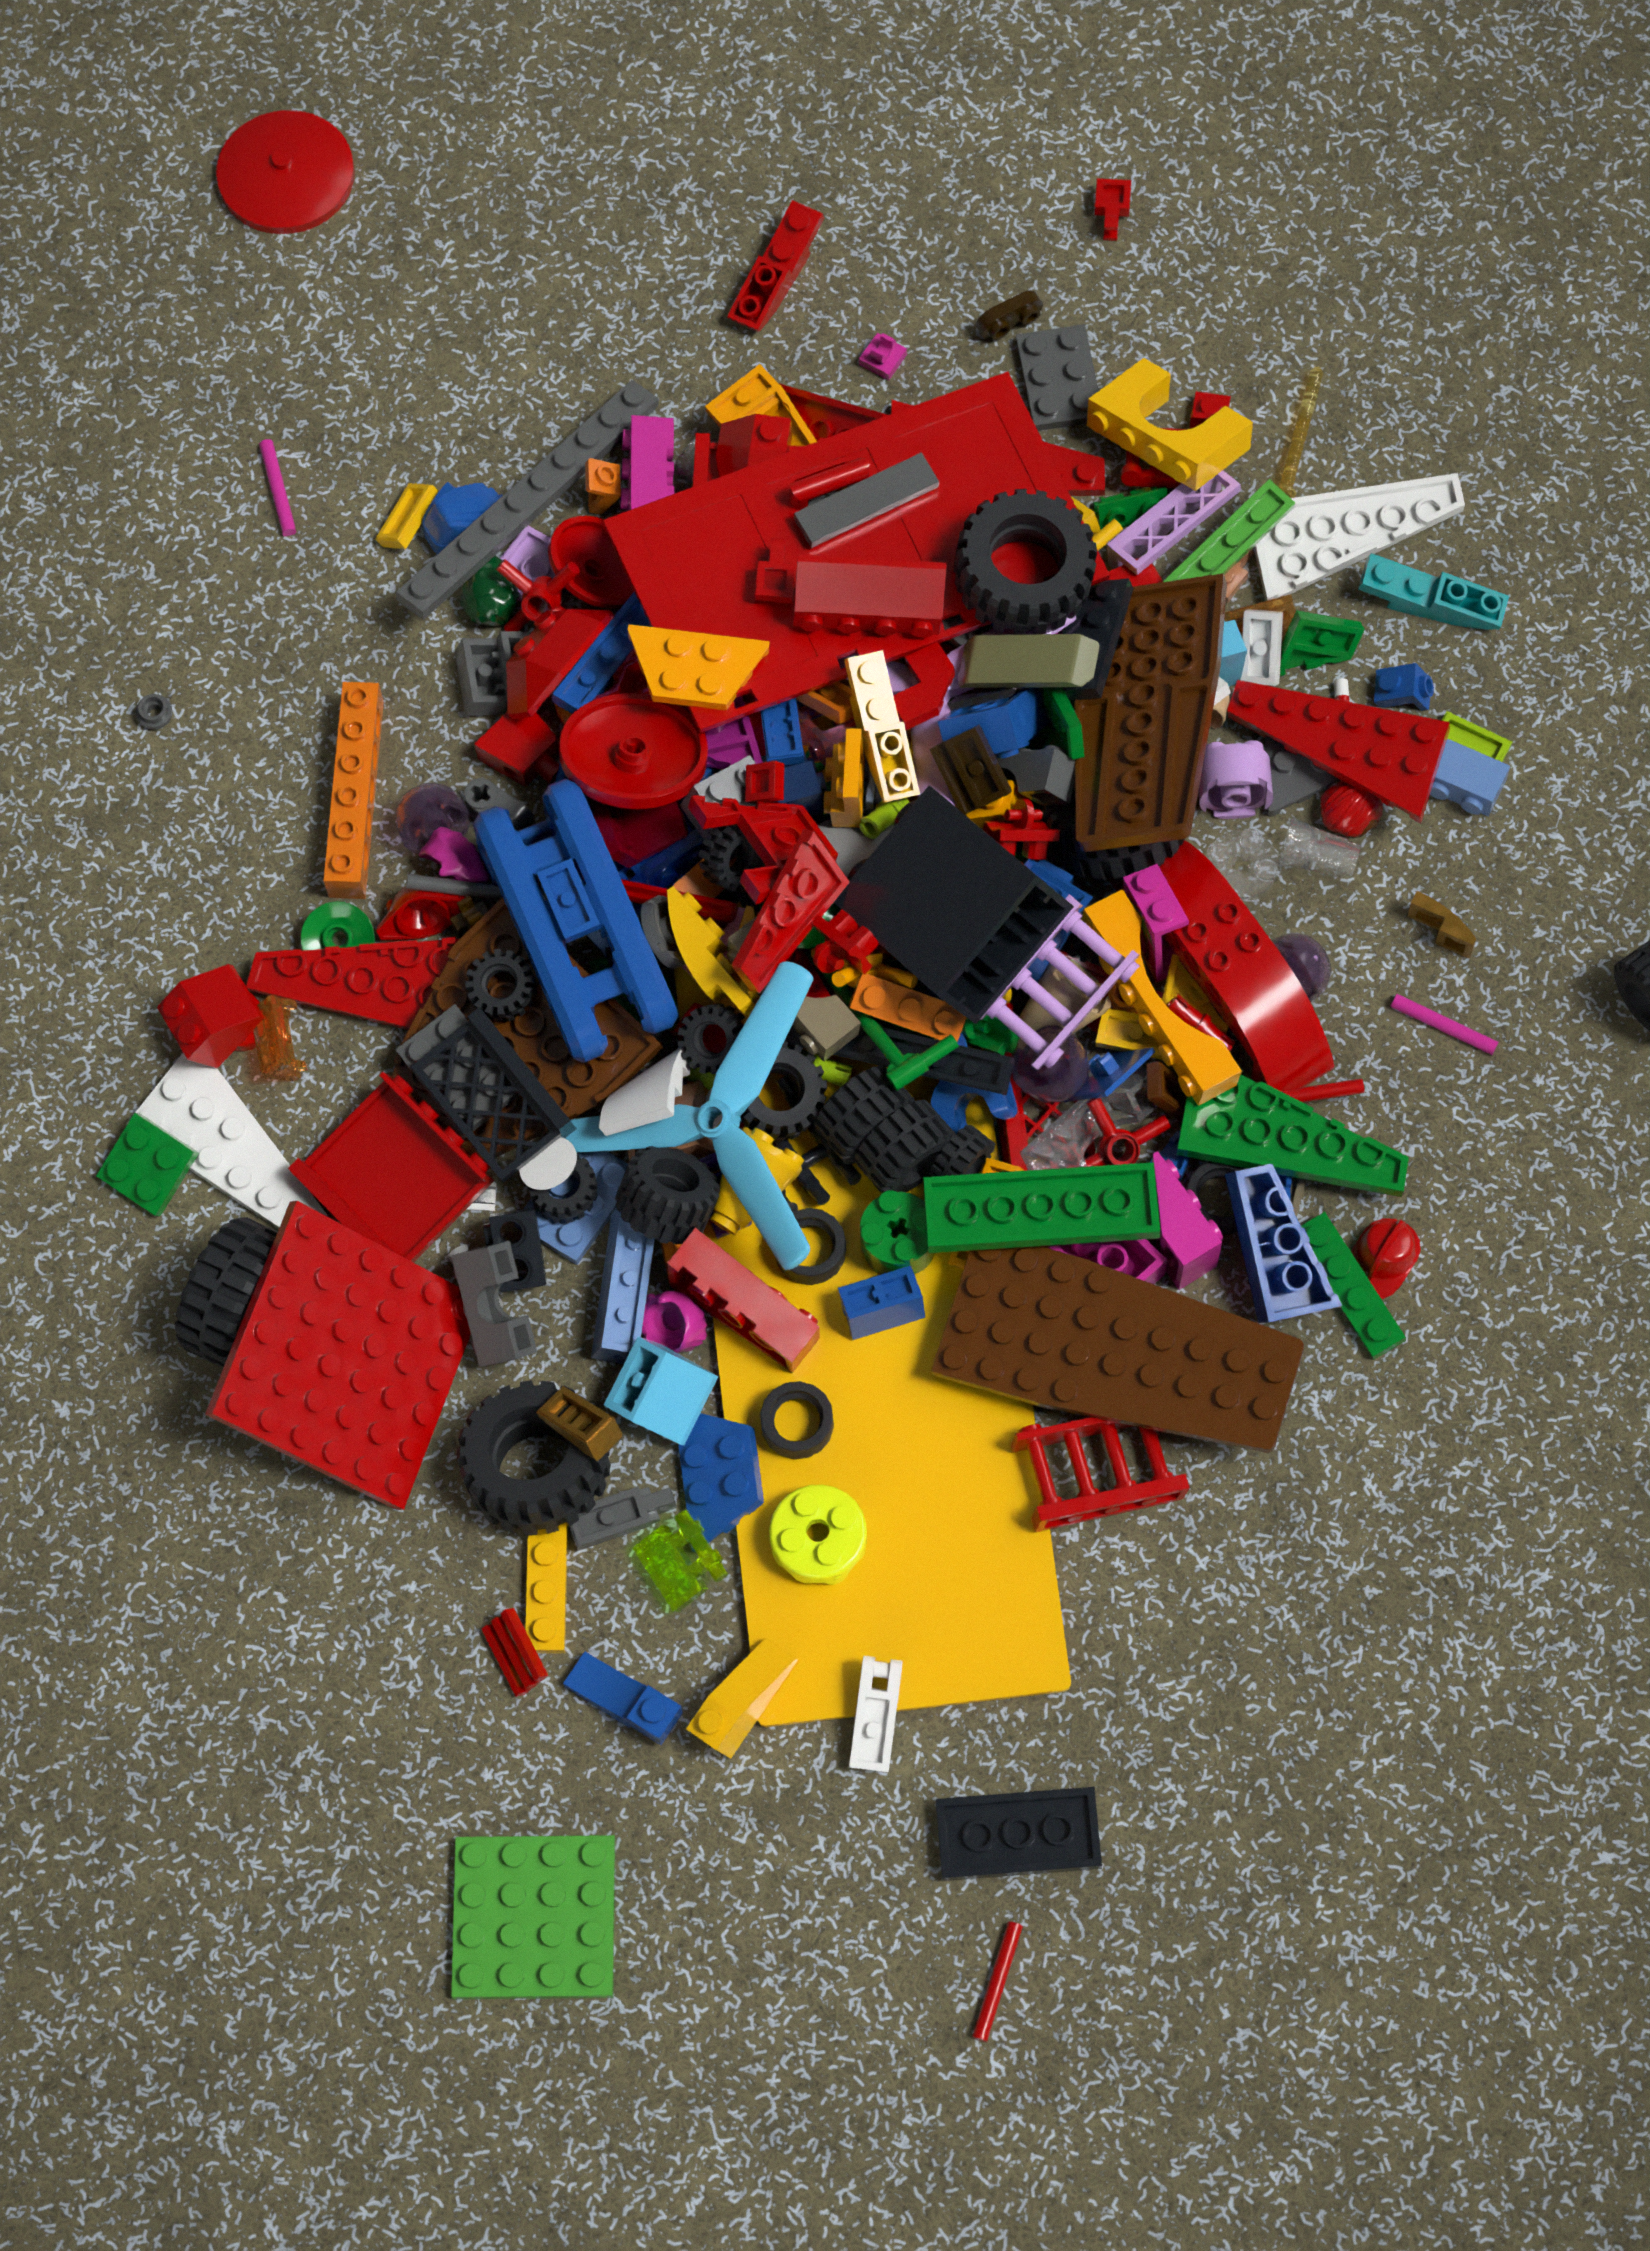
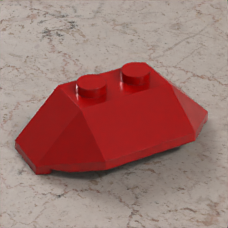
M565 609L553 612L549 610L536 619L534 630L529 636H525L517 642L513 648L515 653L506 662L508 715L512 719L528 718L536 713L540 705L549 697L614 618L615 615L611 610Z

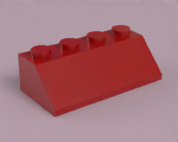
M798 554L794 586L793 627H801L807 631H818L822 628L838 629L843 633H856L859 630L875 631L879 635H893L896 632L911 633L916 637L922 638L930 637L933 634L939 635L943 617L946 563Z

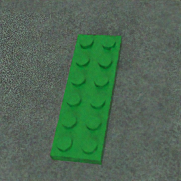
M1154 1162L923 1177L928 1253L1160 1238Z

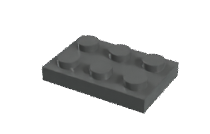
M1085 324L1016 334V345L1030 415L1037 430L1042 431L1087 424L1088 399L1099 390Z
M454 1004L399 1046L396 1051L460 1135L465 1138V1134L411 1068L413 1064L468 1022L463 1013ZM471 1033L458 1042L456 1056L476 1057L478 1041ZM451 1049L443 1055H450ZM483 1050L482 1058L491 1059L486 1051ZM436 1060L423 1071L431 1080L446 1081L449 1061ZM455 1062L453 1082L473 1083L475 1064ZM481 1064L479 1084L499 1086L501 1070L498 1066ZM506 1077L505 1086L514 1087ZM436 1086L444 1096L445 1087ZM452 1088L451 1106L453 1108L469 1109L471 1090ZM478 1090L475 1110L495 1112L498 1092ZM504 1093L502 1109L518 1098L520 1094ZM459 1115L467 1125L468 1115ZM474 1116L472 1132L490 1118Z

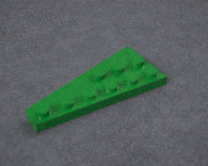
M1240 1075L1237 1086L1199 1106L1192 1096H1187L1176 1154L1248 1169L1273 1164L1276 1173L1280 1175L1396 1197H1402L1409 1161L1408 1156L1369 1136L1364 1138L1344 1128V1123L1334 1118L1329 1120L1313 1112L1314 1108L1262 1081L1257 1083L1243 1075Z

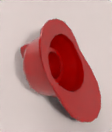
M1383 1218L1372 1222L1363 1231L1352 1248L1351 1253L1380 1298L1385 1299L1392 1296L1401 1287L1417 1262L1421 1247L1419 1237L1408 1224L1401 1219Z

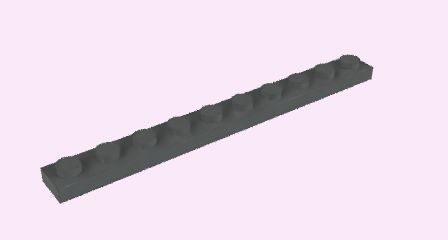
M631 380L397 590L396 600L422 620L428 617L585 474V462L589 458L601 460L622 441L623 429H630L631 415L649 416L658 407L659 398L634 380Z

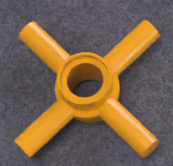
M878 946L866 957L872 965L867 974L911 989L915 988L918 978L913 973L885 965V963L893 960L895 957L884 947ZM812 948L811 957L814 958L815 948ZM844 959V968L832 975V982L837 987L847 984L855 988L861 972Z

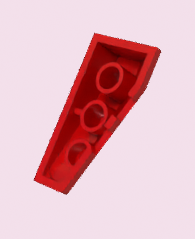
M752 414L721 423L716 452L719 477L789 452L792 440L791 418Z

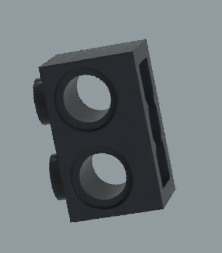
M536 1208L490 1214V1223L483 1224L486 1246L506 1242L507 1240L501 1235V1226L509 1221L516 1222L521 1226L523 1234L519 1240L510 1242L514 1259L523 1260L528 1266V1274L524 1278L504 1282L500 1287L501 1292L547 1285Z

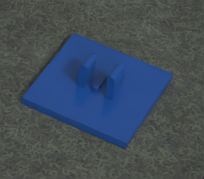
M1152 1047L1126 1052H1107L1102 1058L1099 1054H1096L1086 1063L1090 1072L1070 1089L1062 1099L1064 1102L1108 1097L1155 1053V1050Z

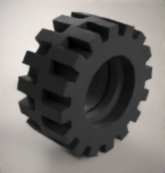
M965 1125L964 1128L958 1130L956 1135L950 1138V1143L945 1144L942 1148L943 1151L936 1157V1162L931 1166L929 1177L979 1174L983 1169L986 1158H991L990 1154L994 1152L995 1143L972 1125Z
M578 1153L576 1165L570 1174L579 1182L578 1190L574 1195L565 1199H557L550 1196L547 1189L536 1190L528 1187L534 1207L547 1220L551 1217L553 1222L560 1223L561 1219H565L566 1223L573 1222V1217L577 1216L578 1219H581L585 1216L584 1212L586 1210L590 1212L593 1208V1200L596 1201L598 1189L596 1176L588 1160L584 1157L581 1159Z

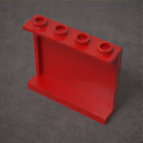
M382 1072L379 1076L384 1081L305 1161L297 1158L288 1170L342 1225L414 1263L495 1180L487 1173L491 1167L479 1154L474 1152L470 1156L461 1147L465 1140L452 1127L448 1126L444 1130L435 1121L440 1115L425 1100L418 1104L409 1095L414 1089L399 1074L392 1078L385 1072Z

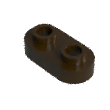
M1034 290L1024 291L985 311L978 318L976 328L984 339L999 340L1005 337L1010 329L1022 323L1029 325L1035 322L1041 314L1043 302Z

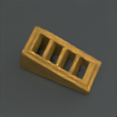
M564 1386L536 1412L539 1418L596 1461L600 1460L622 1438V1432L614 1417ZM570 1403L571 1406L558 1417L557 1415ZM591 1422H593L584 1432H582Z

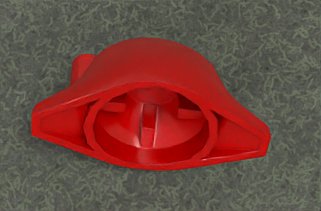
M405 886L395 895L393 900H389L386 903L387 915L377 926L376 932L380 940L421 939L436 935L451 925L450 918L460 913L457 902L466 897L406 889Z

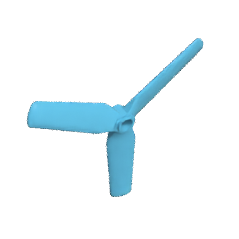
M783 961L779 964L717 1070L709 1101L700 1108L677 1104L674 1105L673 1117L605 1136L599 1128L600 1116L572 1119L571 1122L576 1127V1130L565 1138L573 1144L576 1153L646 1149L649 1146L656 1148L677 1147L704 1137L711 1139L721 1172L784 1270H791L801 1264L810 1252V1245L755 1141L742 1131L739 1125L741 1121L740 1116L762 1090L813 982L812 974L804 967L793 962ZM722 1114L721 1123L713 1129L714 1120Z

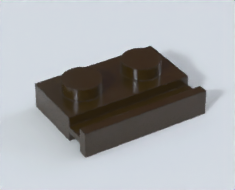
M980 724L929 749L958 809L965 815L1012 792Z

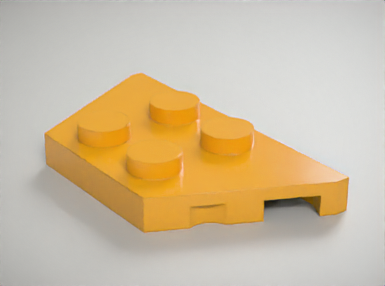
M628 624V637L632 641L638 664L646 678L647 687L653 702L727 710L735 700L738 690L745 686L751 678L754 668L769 653L770 641Z

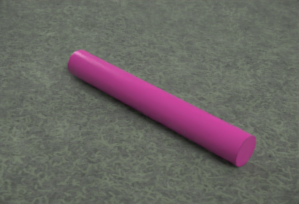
M266 439L261 441L259 446L282 534L286 537L296 534V528L273 441Z
M1396 994L1391 1004L1392 1008L1490 1055H1493L1498 1046V1041L1399 994Z

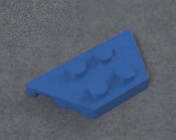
M700 1413L685 1445L678 1444L691 1550L696 1554L704 1553L709 1549L707 1544L722 1532L728 1533L739 1524L743 1516L751 1514L764 1503L755 1429L749 1425Z

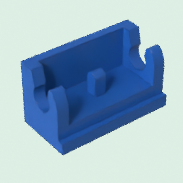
M911 1266L838 1288L844 1316L847 1317L852 1340L926 1318L923 1296Z

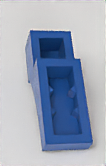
M586 1651L563 1683L564 1687L628 1728L631 1726L659 1745L663 1744L683 1714L682 1707L678 1703L651 1686H646L619 1672Z

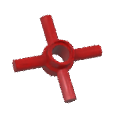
M506 559L502 560L496 570L523 592L521 610L504 625V630L520 631L530 620L535 622L546 611L565 610L560 606L562 589L579 574L580 569L577 564L569 562L555 577L539 576L532 582Z
M1101 1098L1090 1099L1086 1104L1102 1136L1097 1144V1153L1071 1168L1135 1164L1140 1155V1145L1171 1128L1168 1119L1162 1115L1132 1133L1125 1129H1116ZM1122 1139L1125 1143V1152L1120 1158L1115 1159L1112 1155V1146L1117 1140Z

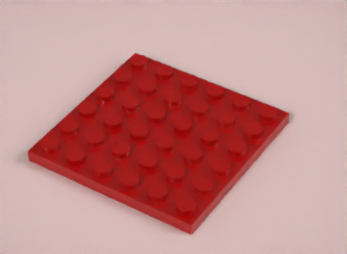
M297 1200L291 1201L205 1415L393 1509L404 1510L471 1335L468 1320L463 1311L460 1288Z

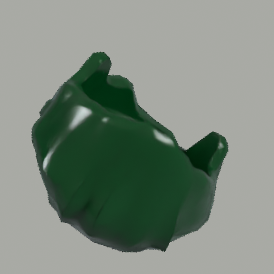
M497 556L491 558L469 578L462 588L459 600L461 607L470 617L471 621L476 624L496 627L505 625L511 619L517 606V599L520 593L517 587L496 570L502 561Z

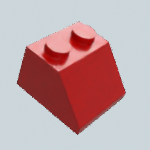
M230 964L180 981L157 1006L187 1060L214 1068H219L265 1018L236 969Z

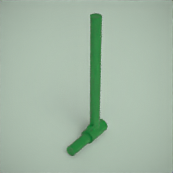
M812 948L808 949L806 955L813 967L832 991L848 1007L853 995L852 990L847 984L842 987L835 986L832 982V975L836 970L831 973H824L819 970L813 962L814 958L811 957ZM849 1008L861 1022L860 1026L891 1063L888 1066L886 1077L896 1091L927 1072L929 1066L959 1047L955 1038L950 1034L921 1054L907 1053L903 1055L873 1016Z

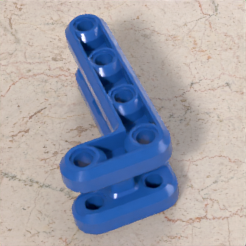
M565 778L548 785L542 795L545 821L517 831L513 827L509 810L494 806L479 812L473 822L478 852L485 864V870L489 873L490 882L492 885H498L569 1053L574 1060L585 1063L602 1056L608 1046L607 1037L601 1034L595 1018L594 1007L596 1004L618 995L626 994L630 1005H635L641 1019L642 1030L651 1034H657L672 1028L678 1018V1012L582 789L575 782ZM572 858L600 923L601 929L598 930L602 939H606L612 952V967L587 977H581L577 966L573 967L567 954L566 940L549 901H544L538 885L537 872Z

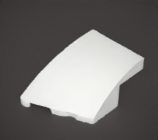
M685 1047L676 1049L609 1095L602 1107L599 1128L605 1136L674 1116L675 1097L682 1096L683 1077L690 1075V1058L684 1060L681 1056L682 1053L686 1052Z

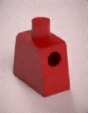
M507 711L474 743L477 758L481 762L524 787L528 786L538 775L549 784L556 781L559 763L554 759L559 755V742L556 735L537 713L528 718L512 719Z

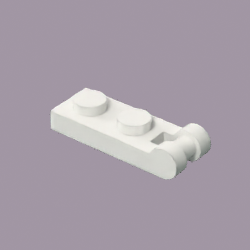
M863 1655L849 1767L889 1772L902 1660L891 1659L890 1663L875 1661V1657ZM873 1677L887 1678V1690L871 1688Z

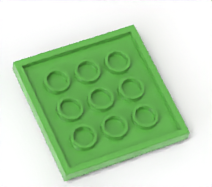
M615 1835L455 1837L452 1999L614 1998Z

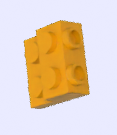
M846 728V741L833 744V757H826V780H832L831 791L824 792V814L831 815L832 827H860L859 824L862 822L865 755L861 729Z

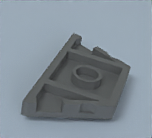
M1270 737L1264 738V751H1266L1270 758L1273 802L1267 808L1268 817L1279 814L1280 810L1296 802L1300 804L1312 798L1315 793L1328 790L1332 783L1340 781L1337 777L1313 765L1312 760L1299 753L1297 755L1285 749L1283 744Z

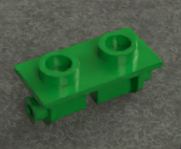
M1145 487L1129 491L1130 496L1124 497L1123 493L1105 498L1103 496L1099 497V501L1093 502V509L1095 515L1099 518L1100 529L1104 528L1113 519L1117 520L1122 528L1129 527L1167 496V488Z

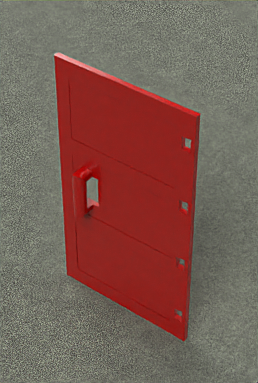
M1007 371L604 519L603 524L651 627L770 641L769 653L760 660L754 668L751 678L736 693V698L752 693L755 702L736 709L734 702H732L727 710L688 706L699 732L703 733L848 678L846 667L840 669L838 659L854 653L859 656L883 650L885 662L888 663L912 654L937 641L941 643L991 624L992 622L989 620L985 624L981 623L975 618L976 609L968 610L961 601L963 593L957 592L954 582L956 576L953 572L958 539L968 516L972 513L976 514L977 506L983 501L989 500L992 504L994 495L1005 491L1008 496L1014 495L1015 489H1027V494L1035 495L1037 490L1047 492V498L1055 500L1058 496L1067 501L1066 508L1069 510L1076 508ZM922 452L939 480L938 488L813 548L810 547L794 520V513L808 507V500L845 486L856 484ZM771 537L786 538L784 563H795L792 603L755 600L758 561H769ZM1011 542L999 547L991 554L992 562L998 571L1017 583H1042L1051 579L1059 572L1058 565L1052 555L1044 548L1030 542ZM1098 550L1095 560L1097 564L1091 586L1110 578V574ZM798 554L946 563L942 620L960 614L964 623L946 630L942 623L939 635L933 634L930 637L924 638L916 637L911 633L896 632L893 635H879L875 631L859 630L856 633H843L838 629L822 628L818 631H807L801 627H793L794 586Z

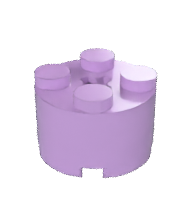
M1255 740L1247 741L1243 744L1212 742L1206 745L1198 790L1200 807L1204 812L1208 808L1214 811V817L1220 819L1249 818L1256 815L1255 809L1264 805L1265 810L1272 804L1273 789L1270 758L1266 751L1263 750L1261 742Z

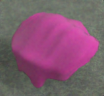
M439 827L433 831L432 836L419 853L421 858L432 860L441 865L439 875L442 877L454 876L452 880L484 884L490 881L489 873L485 870V864L481 860L476 847L466 837H463L460 832Z
M665 1291L657 1295L649 1293L646 1297L642 1334L645 1339L660 1343L676 1353L692 1351L695 1347L703 1344L702 1340L707 1338L705 1313L684 1292Z

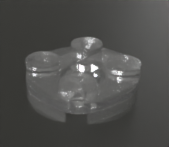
M1246 829L1244 831L1236 830L1225 833L1210 844L1207 849L1206 857L1226 878L1243 902H1251L1263 897L1273 886L1277 876L1278 856L1271 843L1263 838L1259 831ZM1237 859L1250 863L1247 873L1243 874L1240 869H1232Z

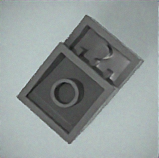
M500 631L497 638L461 639L455 650V658L465 716L505 714L508 711L506 662L515 653L513 648L517 642L525 636H529L531 632ZM553 692L539 708L555 705L552 702Z

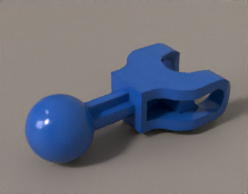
M929 988L924 992V994L941 999ZM961 1033L957 1043L958 1045L968 1047L965 1036ZM939 1080L931 1098V1106L956 1134L958 1130L967 1125L965 1110L969 1102L977 1096L984 1098L991 1114L996 1118L1007 1120L1015 1117L1018 1111L1010 1082L1007 1095H1002Z

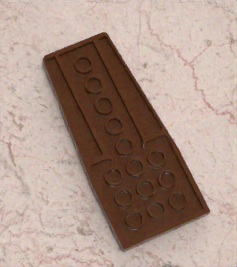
M1224 573L1134 586L1102 697L1075 700V713L1082 725L1085 755L1083 758L1075 759L1076 840L1082 851L1087 852L1181 840L1191 834L1221 668L1227 591Z
M1042 1246L969 1251L931 1373L933 1376L1044 1408L1269 1453L1275 1449L1303 1356L1304 1344L1299 1338L1074 1255Z

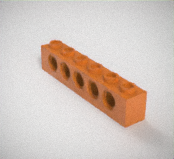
M342 683L324 870V884L329 898L366 899L384 704L379 683Z

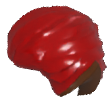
M1344 781L1332 783L1320 798L1321 818L1324 826L1333 832L1345 836L1362 837L1371 828L1378 827V822L1383 815V803L1379 797L1366 790H1359Z

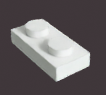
M1251 609L1244 611L1243 641L1247 653L1241 677L1242 681L1270 686L1279 684L1283 612Z

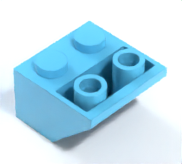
M638 1336L604 1406L646 1429L678 1444L685 1445L719 1376L660 1343Z

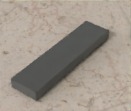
M921 452L795 512L794 520L810 547L813 548L938 488L939 480Z

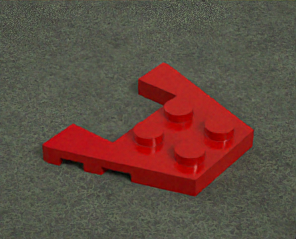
M691 796L688 808L703 829L738 825L748 842L766 865V867L744 870L740 879L741 884L755 904L766 901L803 829L814 831L836 862L838 857L837 851L803 805L758 801L755 807L740 805L736 799L722 798L721 803L705 802V796Z

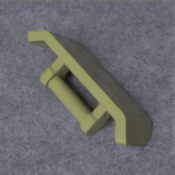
M1080 634L976 635L964 645L957 678L959 688L1082 687L1094 678L1100 646L1097 641Z

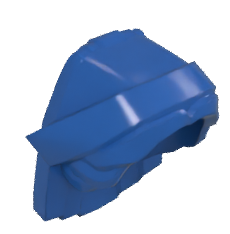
M447 482L437 493L423 517L422 531L432 550L439 554L503 495L498 494L493 488H487L483 483H474L455 488Z

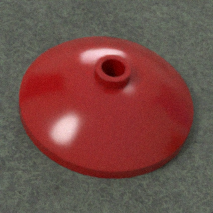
M576 516L563 521L554 530L548 543V558L553 572L557 575L569 562H574L579 567L580 572L565 586L571 594L597 607L606 609L621 608L632 595L634 589L604 527V519L593 516Z

